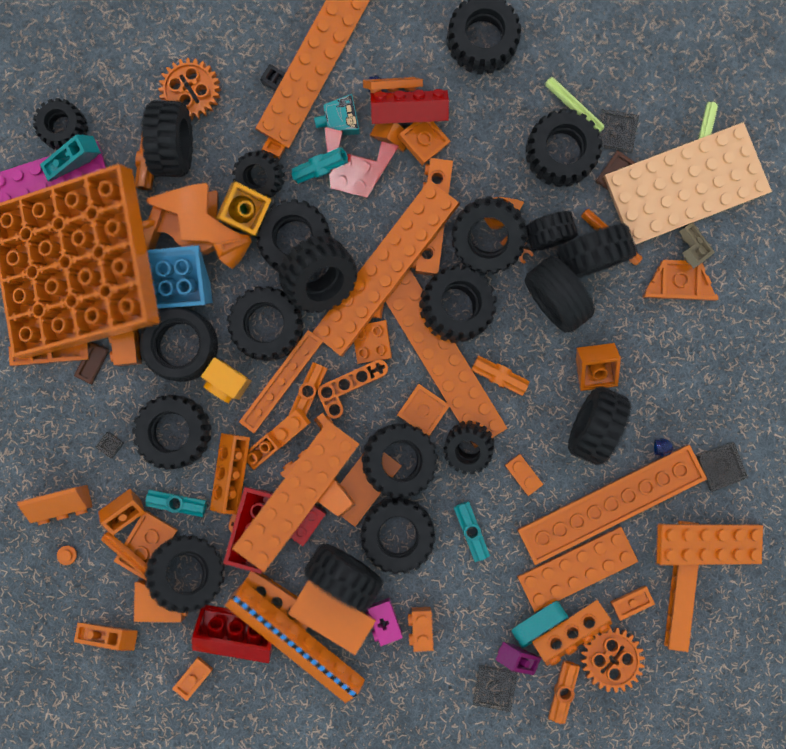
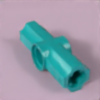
M342 147L326 154H319L308 159V162L292 168V177L297 184L314 177H321L330 173L331 170L348 163V155Z
M149 489L145 500L147 507L204 517L207 508V500ZM174 498L180 501L179 508L173 506Z
M469 501L454 506V511L474 562L490 557ZM469 527H475L477 529V532L474 536L467 535V529Z

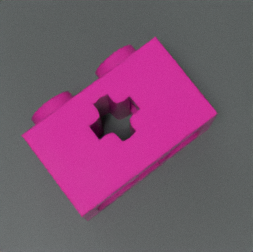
M390 598L372 604L368 611L365 612L376 620L373 625L375 630H372L375 642L379 641L380 646L403 638ZM382 618L384 621H387L384 627L383 624H379Z

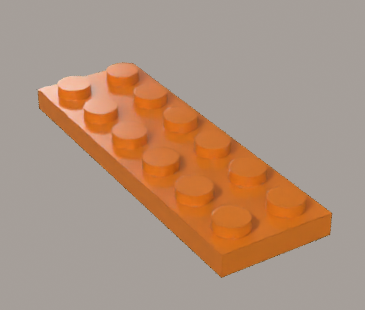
M658 524L656 564H762L763 525Z
M619 526L518 575L517 578L533 611L537 612L555 601L572 595L637 563L638 560L622 527Z

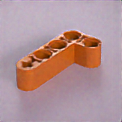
M376 360L321 385L318 389V396L327 415L334 419L340 418L344 413V407L339 397L384 377L388 372L387 363L383 360ZM377 364H380V366L384 365L383 373L375 372L373 373L375 377L371 379L367 368L371 367L372 371L376 369ZM362 371L366 372L368 375L367 380L359 382L357 374ZM344 379L350 382V387L347 390H342L339 386L340 382ZM326 387L332 389V395L329 398H325L322 395V391ZM335 404L340 407V413L336 416L330 413L331 406Z

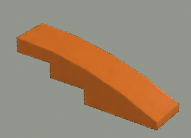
M88 343L29 358L12 357L11 346L8 347L10 366L89 360Z

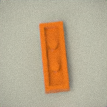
M417 77L363 80V88L369 89L370 93L382 91V89H387L388 92L399 91V88H404L405 91H415L416 87H423V79Z

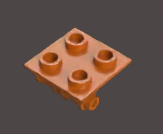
M386 320L368 323L354 341L357 364L392 358Z

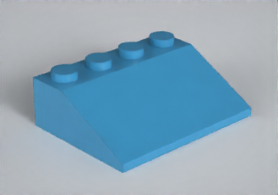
M199 245L147 250L157 309L213 303L211 283Z

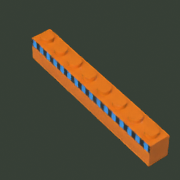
M245 581L233 592L224 606L343 702L347 703L359 694L365 682L362 676Z

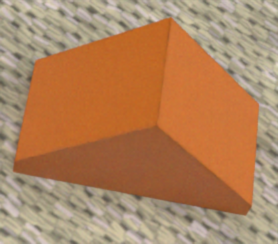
M398 123L375 124L370 134L371 137L379 141L399 145L398 150L402 152L406 148L398 139V135L405 130Z

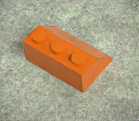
M88 485L17 502L18 507L29 523L37 522L38 525L49 523V518L56 517L57 520L68 518V514L73 512L76 515L88 513L87 509L93 507Z

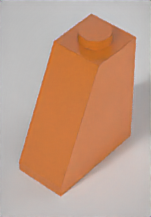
M139 579L135 582L134 622H182L188 616V612H171L164 607H160L156 600L152 599L149 595L150 591L146 588L145 584L147 581Z

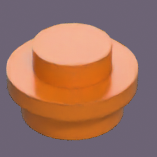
M69 545L61 547L57 552V559L63 565H70L77 558L75 548Z

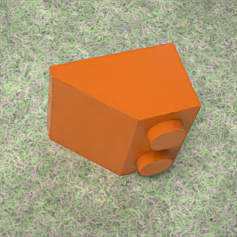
M615 343L577 348L576 364L580 391L593 390L601 386L605 388L618 386L621 357Z

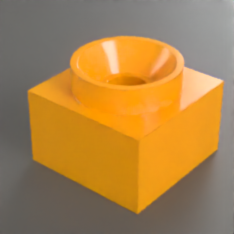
M233 182L229 187L216 219L248 235L256 236L271 199L237 182ZM241 204L247 207L245 215L240 212Z
M215 357L201 376L206 380L203 387L228 404L232 399L240 400L252 380Z

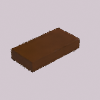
M91 342L88 347L89 360L81 361L74 376L92 385L109 350Z

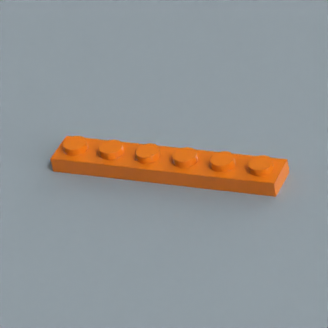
M307 330L241 418L240 424L254 434L257 432L323 344L320 338Z

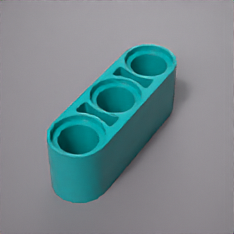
M555 601L514 627L511 632L521 648H525L532 644V641L568 619L569 616L559 601Z

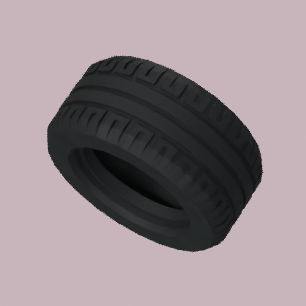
M548 257L526 274L525 283L533 299L551 322L565 333L573 332L593 317L595 305L591 296L573 271L558 258Z
M173 307L159 311L160 323L144 327L140 337V351L144 362H146L145 364L153 373L167 380L185 382L199 378L213 358L217 357L216 354H218V337H216L215 329L205 317L188 308ZM175 325H189L195 330L199 338V349L191 362L182 366H173L164 359L161 352L162 337L169 328Z

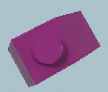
M503 642L495 660L514 672L534 675L542 657L514 644Z

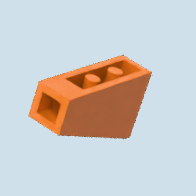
M306 449L298 455L299 458L295 462L291 461L283 467L284 471H282L280 474L284 478L288 475V473L291 471V469L294 467V465L297 463V461L300 459V457L303 455ZM336 478L333 479L317 501L338 517H341L356 505Z

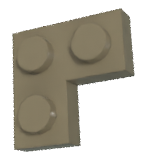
M690 223L679 231L682 239L690 246L682 254L693 269L715 253L694 223Z

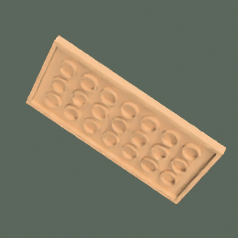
M744 122L603 176L620 221L629 226L635 245L772 192Z

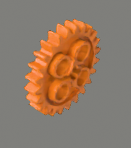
M187 58L186 63L179 59V65L172 62L173 69L166 67L169 73L161 74L165 80H159L160 85L163 87L158 88L159 92L162 93L159 96L162 101H181L183 103L185 100L190 99V103L186 106L189 110L191 121L195 115L198 120H200V114L207 116L206 110L213 112L211 105H218L215 99L220 98L217 92L221 91V88L218 86L220 81L216 78L215 71L211 72L212 68L210 65L206 67L204 61L199 64L196 58L191 63L190 59ZM197 74L196 78L189 79L190 75ZM181 76H184L189 86L193 90L194 94L198 98L199 103H196L194 101L193 97L191 96L183 81L181 80ZM175 84H181L178 89H173ZM201 90H207L204 95H199Z
M618 627L614 629V632L610 628L603 634H596L589 645L583 644L586 651H580L585 656L580 662L586 663L582 670L589 671L586 674V678L593 677L591 681L593 685L599 682L598 688L600 690L605 685L607 692L612 687L615 693L618 692V687L625 691L626 684L632 688V680L637 683L639 682L635 676L643 675L639 668H645L640 663L645 657L639 655L643 649L636 648L639 641L632 642L634 636L631 634L626 637V630H623L620 634ZM609 640L615 641V648L613 650H608L606 647ZM624 646V649L617 654L620 647ZM628 653L631 657L630 662L624 664L622 656ZM597 655H602L603 662L600 665H595L594 658ZM610 655L613 656V657L615 656V658H614V659L616 660L615 663L610 662V661H611V660L609 659V656H610ZM606 667L605 672L601 673V670ZM615 668L618 670V676L615 679H611L609 672Z

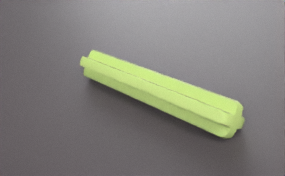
M551 77L545 83L546 87L566 106L576 110L580 116L582 113L587 115L586 120H592L595 123V130L599 129V132L604 129V124L556 79Z

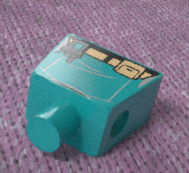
M352 94L324 104L325 115L314 117L316 129L328 126L329 128L343 131L342 135L360 134Z

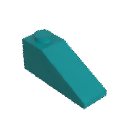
M76 134L43 161L40 166L47 181H53L89 163L101 151L93 136Z

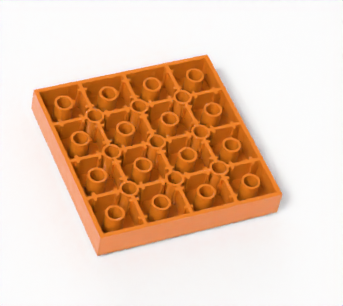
M117 164L0 203V285L12 357H35L160 323L133 169Z

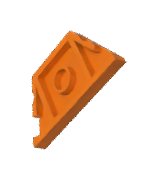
M662 260L646 288L643 298L717 301L718 295L712 289V282L705 273L703 263L693 269L684 260Z

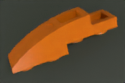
M300 408L294 410L274 429L248 449L247 463L253 470L285 446L311 423Z

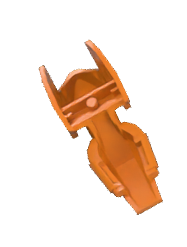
M207 183L189 185L146 199L147 203L153 206L148 220L142 221L147 250H154L160 234L167 233L181 247L199 245L202 255H208L216 250L219 260L233 269L243 259L252 243L250 235L235 232L216 219L218 214V192H209Z

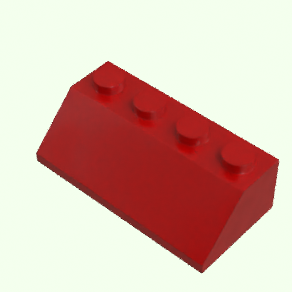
M448 90L395 91L392 93L379 91L370 93L372 124L449 121Z
M244 487L223 564L259 574L263 572L232 548L273 495V492Z
M205 605L204 608L200 609L192 635L193 651L263 663L270 662L273 644L231 610Z

